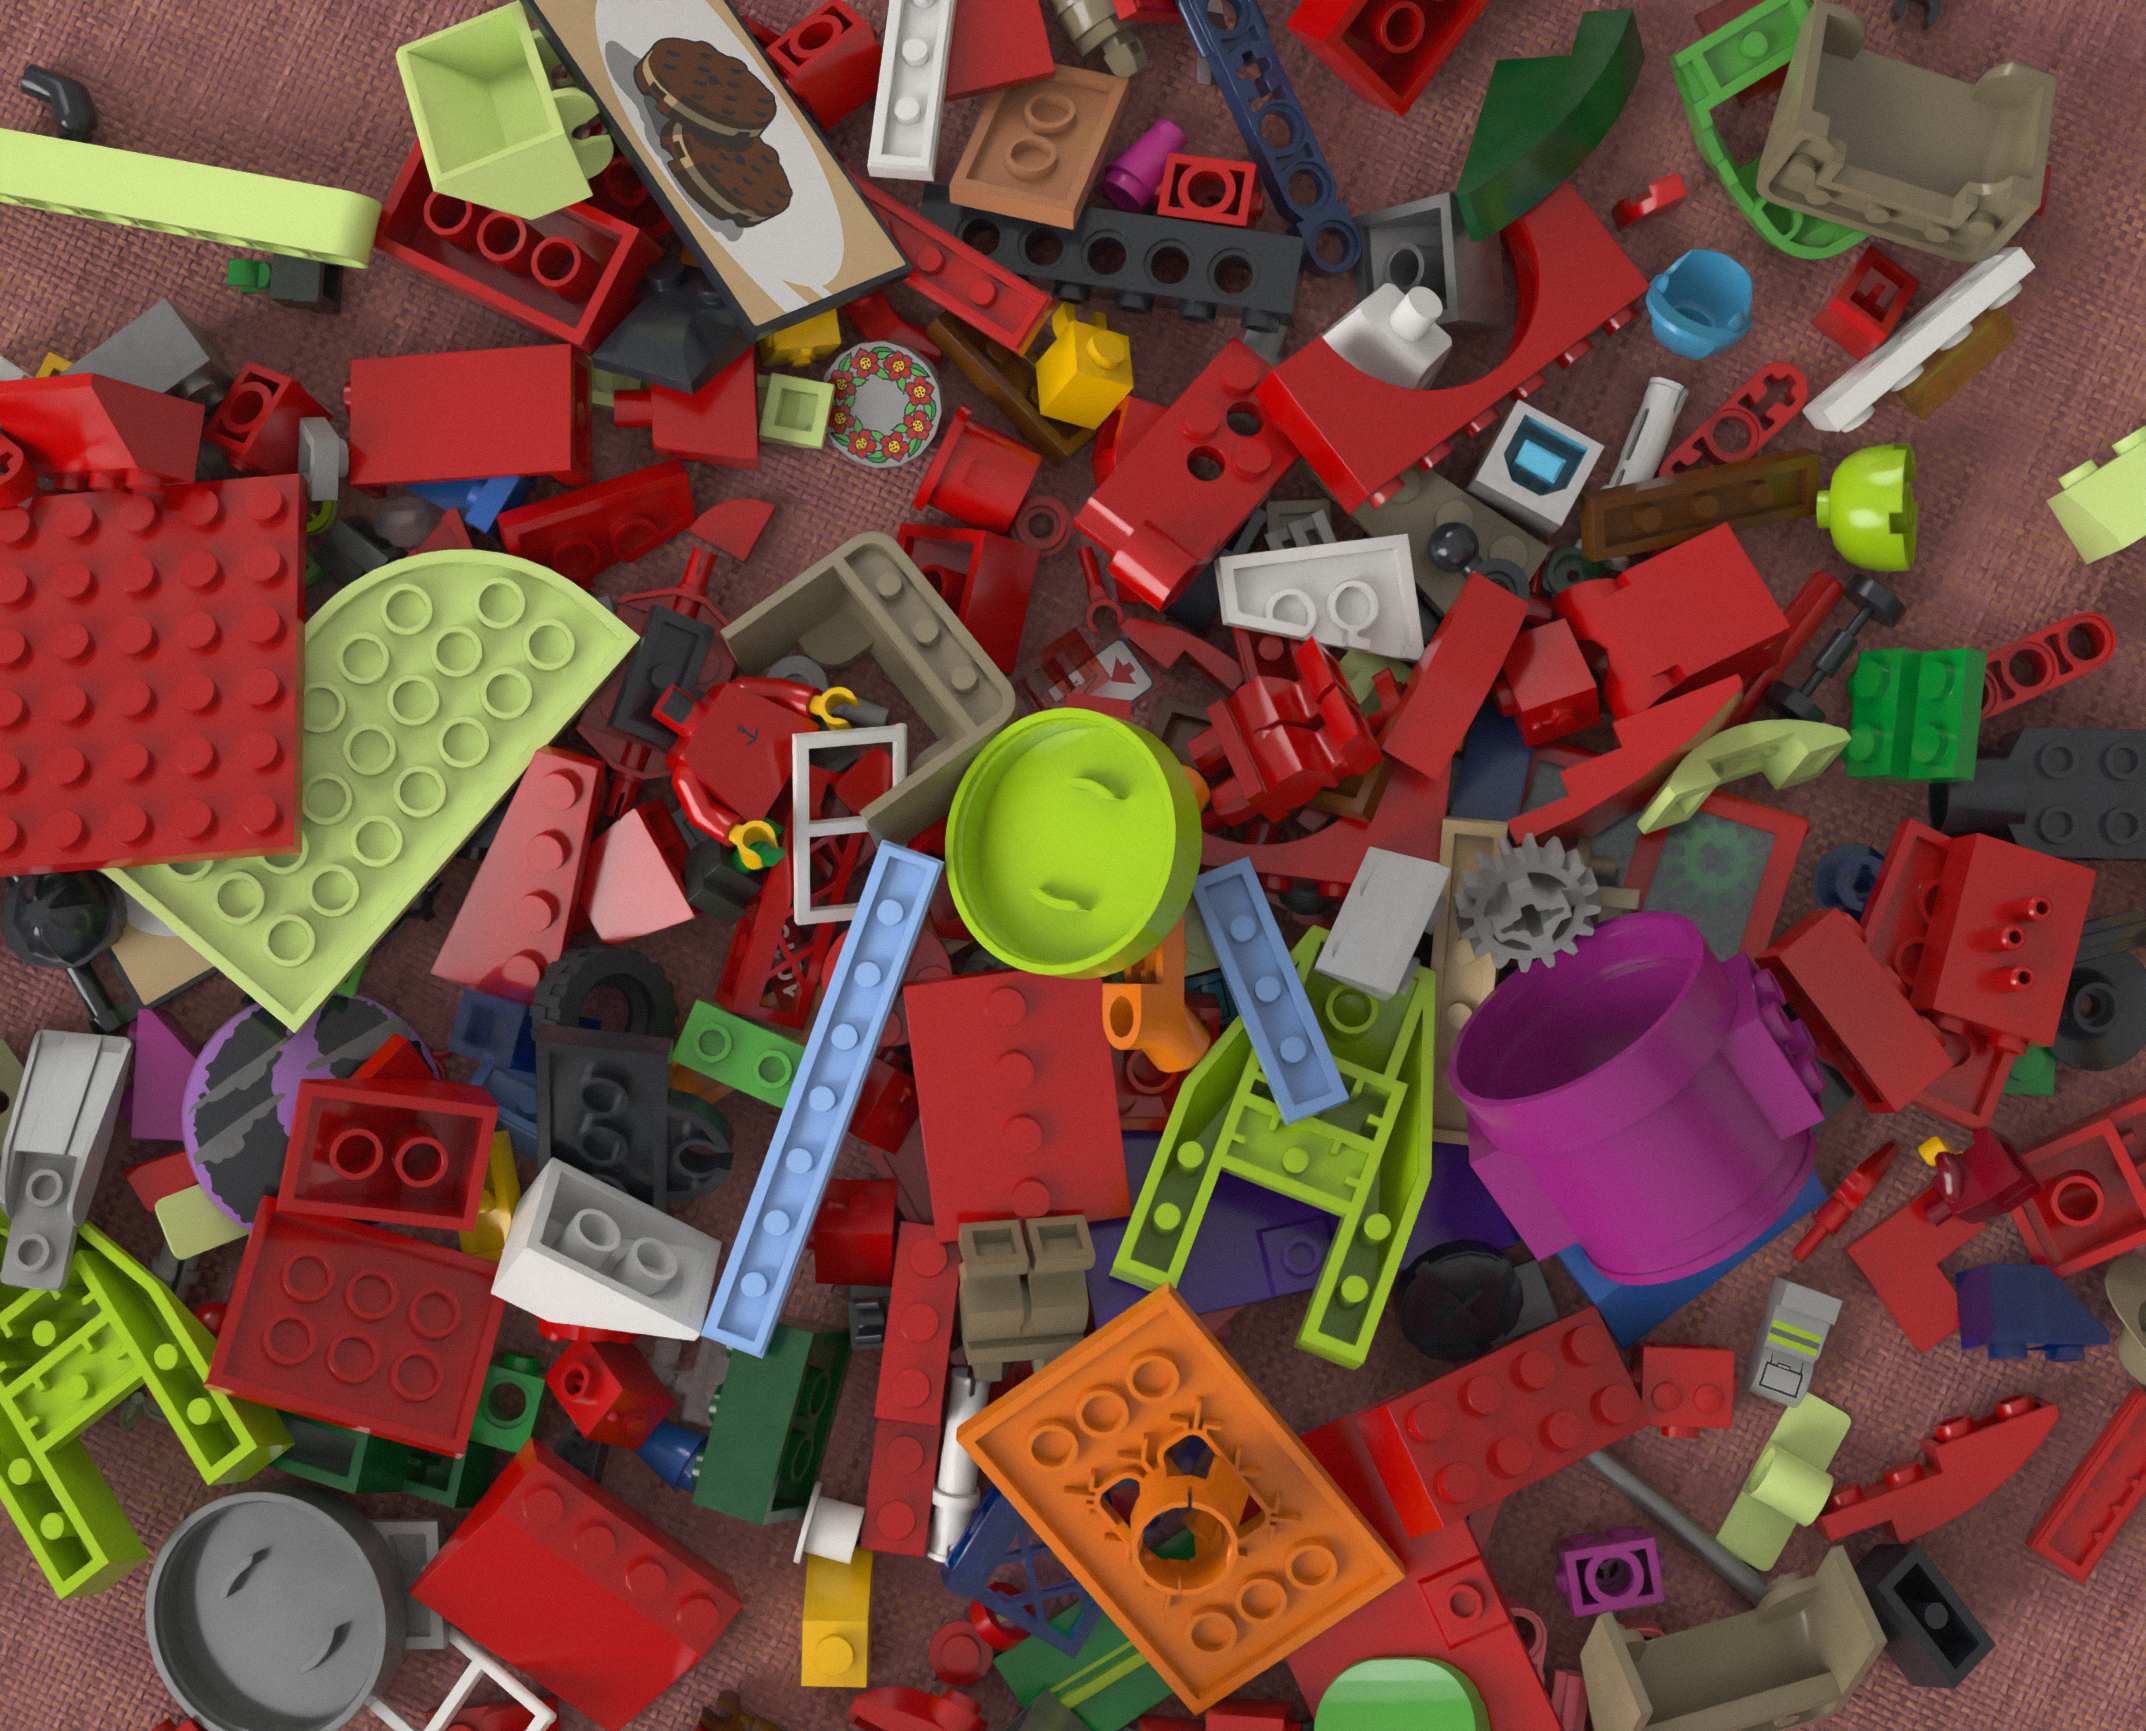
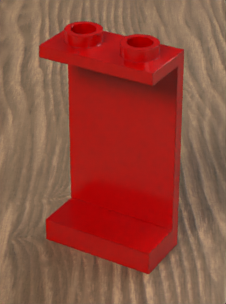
M571 343L351 359V380L347 381L344 387V405L350 417V443H347L349 457L347 478L350 480L349 485L371 498L386 499V486L538 475H551L567 487L592 485V360Z

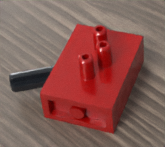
M1981 833L1951 838L1909 1004L1918 1015L1929 1018L1942 1034L1966 1037L1968 1030L1987 1036L1986 1046L1990 1049L2006 1054L2025 1056L2027 1048L2053 1046L2073 964L2144 947L2146 945V920L2141 911L2133 909L2085 921L2097 873L2096 870Z

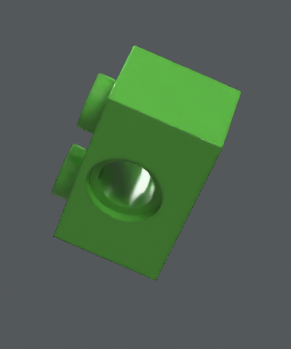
M698 999L674 1049L672 1061L784 1109L807 1044L744 1016L732 1013L710 1001Z

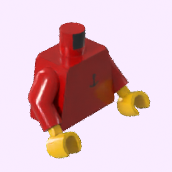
M739 676L730 683L724 682L710 687L699 702L675 684L670 685L656 703L651 716L679 734L666 755L664 762L673 772L672 786L688 821L727 847L737 845L741 860L746 867L750 869L762 867L761 857L753 850L748 849V847L753 842L765 841L772 848L778 849L774 830L769 824L763 822V819L793 772L792 734L817 732L821 726L812 720L818 715L822 716L830 730L852 729L848 721L841 718H833L831 714L837 705L843 703L857 708L860 707L853 693L843 687H834L823 694L819 688L784 678Z

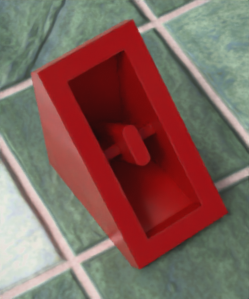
M1870 244L1810 324L1860 361L1887 338L1921 281Z

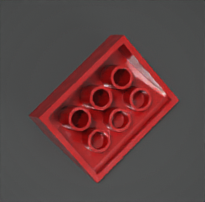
M532 1436L529 1437L409 1588V1594L608 1731H619L701 1659L743 1606L732 1578Z

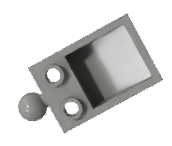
M1369 846L1313 971L1383 1003L1391 999L1396 992L1404 995L1420 962L1419 958L1413 956L1423 932L1432 935L1447 902V898L1440 896L1451 869L1436 862Z

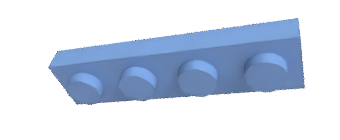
M1249 856L1198 875L1191 899L1285 1126H1290L1346 1104L1350 1098Z

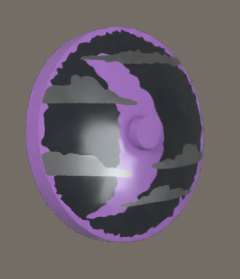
M337 992L330 997L298 1035L258 1002L242 1009L215 1032L196 1059L188 1078L182 1105V1134L187 1158L198 1183L212 1203L236 1224L251 1231L262 1196L267 1195L278 1198L301 1079H349L396 1033L409 1040L435 1078L441 1081L435 1062L418 1035L405 1021L379 1003L357 994L355 998H351ZM346 1218L380 1229L389 1224L387 1222Z

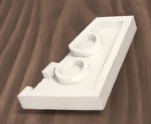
M1408 534L1219 557L1214 560L1223 625L1307 641L1313 636L1322 645L1417 663L1424 652Z

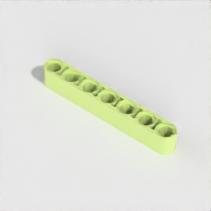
M0 128V202L341 266L359 269L368 268L382 209L381 202L368 196L342 189Z

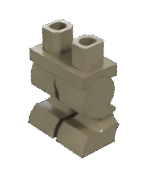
M1085 1215L1025 1219L1023 1236L1018 1220L959 1224L958 1242L963 1262L958 1266L961 1281L959 1287L958 1324L967 1363L972 1365L976 1381L979 1383L1002 1381L1008 1375L1009 1362L1031 1360L1033 1371L1036 1373L1085 1339L1083 1333L1087 1326L1089 1301L1084 1270L1093 1268L1096 1259ZM1024 1274L1025 1280H1020V1275Z

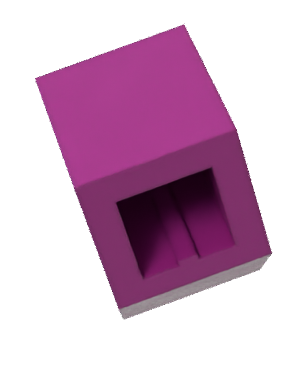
M138 1009V1020L130 1023L127 1038L132 1040L134 1044L131 1059L135 1060L134 1085H128L124 1095V1120L126 1123L132 1124L131 1138L183 1141L182 1105L184 1092L191 1070L203 1048L168 1009Z

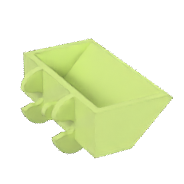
M519 0L398 48L395 56L434 192L529 220L536 219L593 196L588 179L598 175L610 163L613 156L611 137L608 134L590 136L585 140L573 138L572 131L577 126L587 123L599 113L598 107L588 94L580 91L571 76L563 80L553 78L552 70L562 63L540 30L533 29L525 8Z

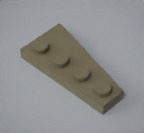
M1303 457L1300 466L1354 525H1359L1370 538L1408 534L1415 586L1424 595L1423 599L1440 618L1442 616L1445 618L1466 580L1460 573H1446L1439 570L1429 558L1427 550L1429 537L1441 524L1447 522L1466 524L1477 535L1479 541L1478 555L1484 561L1492 558L1510 560L1524 571L1528 582L1551 550V548L1433 470L1423 475L1415 466L1400 477L1406 487L1386 504L1375 510L1369 502H1366L1352 514L1348 515L1306 459ZM1494 582L1495 584L1505 589V587L1502 584Z

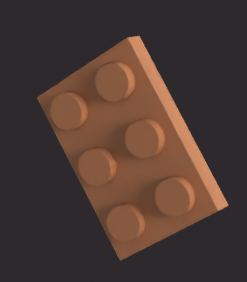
M1053 63L1055 78L991 92L949 184L950 203L1074 230L1129 100L1130 79Z

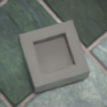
M325 417L299 418L298 473L307 482V494L312 501L338 500V478H345L349 467L346 441L338 437Z

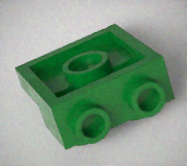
M1894 648L1858 652L1857 669L1851 672L1846 685L1847 694L1853 702L1850 732H1848L1852 739L1840 752L1841 758L1846 764L1845 777L1883 786L1974 781L1987 652L1970 648L1930 652Z

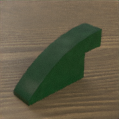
M1633 8L1583 12L1571 55L1496 61L1456 190L1457 201L1470 241L1486 240L1536 206L1577 169L1597 147L1617 120L1635 87L1645 60V53Z
M275 1408L294 1439L295 1444L267 1466L353 1494L405 1492L452 1508L475 1507L489 1488L497 1452L496 1447L468 1440L464 1456L457 1459Z

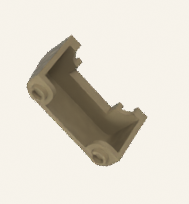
M1816 0L1803 19L1760 159L1756 180L1758 194L1773 204L1950 260L1965 263L1980 262L1997 254L2041 205L2057 76L2032 69L2023 63L2007 62L1987 71L1973 85L1861 49L1866 39L1867 27L1859 14L1844 5Z

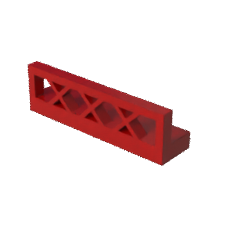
M809 762V821L824 819L819 809L827 784L835 785L844 775ZM792 772L774 801L769 819L784 827L783 832L776 837L778 846L786 850V853L774 866L762 868L763 888L747 900L748 913L737 922L714 1000L732 1013L803 1031L836 922L816 923L811 940L793 951H790L782 936L786 918L794 914V900H792L794 894ZM850 811L849 817L856 816L852 811ZM864 832L816 836L812 839L810 837V853L826 845L834 861L830 879L810 890V908L818 907L816 900L823 896L824 899L821 906L842 904ZM843 835L840 847H838L834 839ZM778 948L782 957L773 962ZM805 958L801 971L797 962ZM788 968L797 985L790 1010L785 1011L760 1004L767 980Z

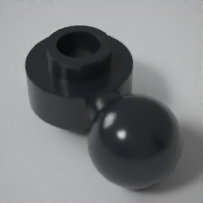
M1447 522L1441 524L1432 532L1428 540L1427 550L1431 562L1439 570L1446 573H1460L1466 579L1465 583L1474 570L1490 581L1502 584L1507 591L1528 602L1530 587L1524 571L1517 564L1507 559L1492 558L1484 561L1478 555L1479 541L1477 535L1469 526L1461 522Z

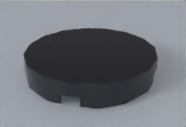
M1465 1239L1438 1244L1418 1256L1401 1275L1393 1297L1395 1319L1408 1342L1416 1346L1420 1353L1430 1359L1449 1362L1479 1357L1493 1348L1490 1344L1492 1341L1496 1340L1502 1332L1506 1337L1516 1326L1524 1304L1522 1282L1505 1254L1486 1242Z

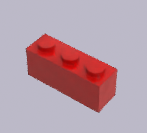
M1837 907L1811 911L1754 958L1761 970L1768 968L1773 973L1784 993L1787 1004L1796 1016L1803 1020L1815 1041L1871 1114L1898 1113L1955 1064L1943 1049L1946 1044L1945 1039L1935 1024L1924 1016H1918L1905 999L1906 988L1900 977L1885 964L1877 962L1865 946L1867 937L1864 930L1853 917L1845 912H1840Z

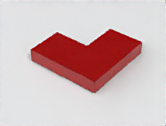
M1933 1183L1929 1184L1842 1248L1910 1343L1921 1354L1974 1317L1936 1264L1988 1227L1984 1221L1970 1224L1955 1216L1940 1226H1935L1922 1208V1205L1939 1194Z

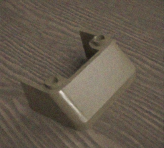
M869 531L854 536L720 631L744 677L757 676L799 645L817 665L831 670L848 667L870 652L937 737L938 741L916 758L910 776L859 811L877 850L882 839L903 846L949 813L958 786L973 760L997 734L1015 723L1018 718L1019 705L1011 683L900 545L891 536L882 532Z
M1843 1545L1830 1548L1815 1575L1804 1578L1801 1572H1793L1771 1581L1766 1586L1768 1594L1761 1599L1755 1610L1648 1641L1644 1640L1640 1630H1626L1623 1624L1616 1623L1612 1611L1599 1614L1580 1653L1593 1730L1790 1731L1819 1722L1841 1710L1847 1704L1888 1642Z

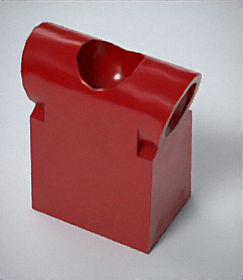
M1727 522L1623 571L1617 579L1602 578L1575 584L1553 597L1549 604L1557 621L1566 619L1585 662L1600 675L1603 688L1602 698L1616 721L1735 674H1739L1741 681L1778 665L1791 626Z

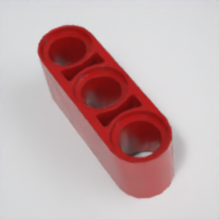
M2091 612L2076 614L1987 653L1980 721H1984L2093 671L2108 662L2116 650L2117 643L2115 630L2108 619ZM2072 628L2080 629L2089 638L2091 645L2090 653L2085 660L2075 657L2068 648L2067 639ZM2014 654L2024 656L2032 664L2033 679L2027 687L2016 683L2010 675L2009 665Z

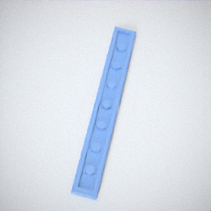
M882 839L701 1336L759 1358L766 1356L943 873L945 861Z

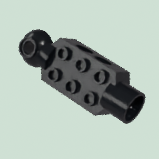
M2022 728L2004 733L1996 749H1977L1974 781L1928 784V808L1931 828L1951 838L1981 833L2065 861L2146 862V729Z

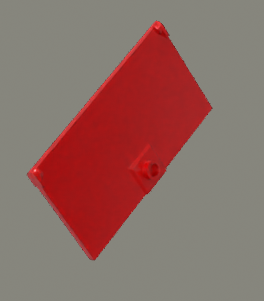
M1404 1388L1298 1436L1402 1561L1406 1578L1285 1657L1314 1723L1319 1704L1329 1683L1348 1665L1362 1659L1374 1657H1429L1453 1665L1474 1683L1481 1699L1485 1703L1491 1731H1565L1516 1627L1511 1610L1486 1556L1479 1547L1467 1518L1465 1517L1445 1528L1409 1539L1353 1417L1407 1392V1389ZM1250 1494L1248 1495L1239 1526L1262 1511Z

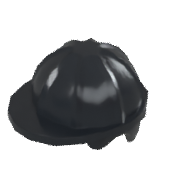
M97 870L23 875L9 889L3 904L2 931L8 946L24 962L43 968L56 969L85 966L115 945L119 938L122 937L123 929L126 928L128 919L126 915L128 913L127 906L125 905L126 900L119 885Z

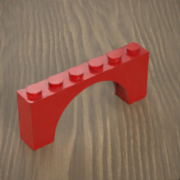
M1567 179L1536 206L1500 230V241L1509 258L1516 282L1517 318L1510 346L1496 370L1481 379L1455 388L1442 390L1403 388L1388 384L1358 370L1334 351L1320 335L1271 370L1254 391L1258 399L1348 515L1352 514L1366 502H1369L1375 510L1379 509L1406 487L1400 477L1417 466L1423 475L1429 472L1454 452L1448 443L1454 437L1464 431L1468 438L1472 440L1501 417L1495 408L1509 397L1515 403L1518 399L1522 402L1548 382L1542 374L1545 370L1557 363L1565 371L1594 348L1588 340L1591 336L1603 329L1607 336L1611 337L1640 314L1633 304L1651 286Z
M1067 692L1065 708L1087 709L1131 722L1132 700ZM1383 750V754H1387L1396 765L1372 823L1343 816L1329 827L1311 836L1296 841L1271 845H1252L1227 841L1202 831V852L1198 875L1249 856L1264 893L1290 894L1291 885L1317 888L1316 897L1319 899L1344 902L1369 846L1439 863L1442 821L1446 817L1452 758L1436 782Z

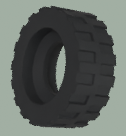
M584 944L581 949L571 948L562 953L563 957L557 962L552 961L545 969L547 973L542 981L537 982L534 989L536 995L534 1003L530 1004L529 1016L532 1017V1028H530L532 1041H536L541 1023L579 1028V1014L585 996L591 990L601 985L615 986L624 994L628 1001V1021L624 1033L671 1038L674 1041L677 1030L674 1028L675 1017L678 1016V1005L674 1004L673 993L675 991L671 981H667L665 978L664 969L658 963L651 962L649 960L650 956L641 951L604 944Z

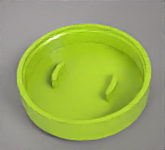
M1055 708L1037 712L1020 719L997 734L976 756L959 784L951 805L945 836V863L949 888L963 922L976 940L992 955L1017 969L1068 979H1093L1114 974L1134 965L1152 952L1172 931L1183 914L1196 883L1202 852L1201 816L1197 798L1183 766L1171 750L1155 735L1134 723L1080 708Z

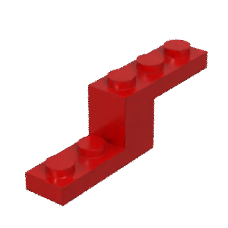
M900 1222L874 1417L877 1418V1427L860 1549L925 1557L932 1494L950 1371V1362L948 1360L960 1278L958 1266L962 1263L959 1242L937 1243L935 1226Z

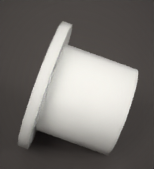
M816 1481L793 1562L800 1564L803 1552L850 1564L865 1508L820 1496L822 1482Z

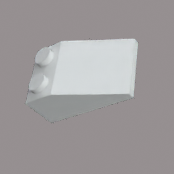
M552 1157L517 1203L491 1294L548 1322L695 1341L702 1331L722 1242Z

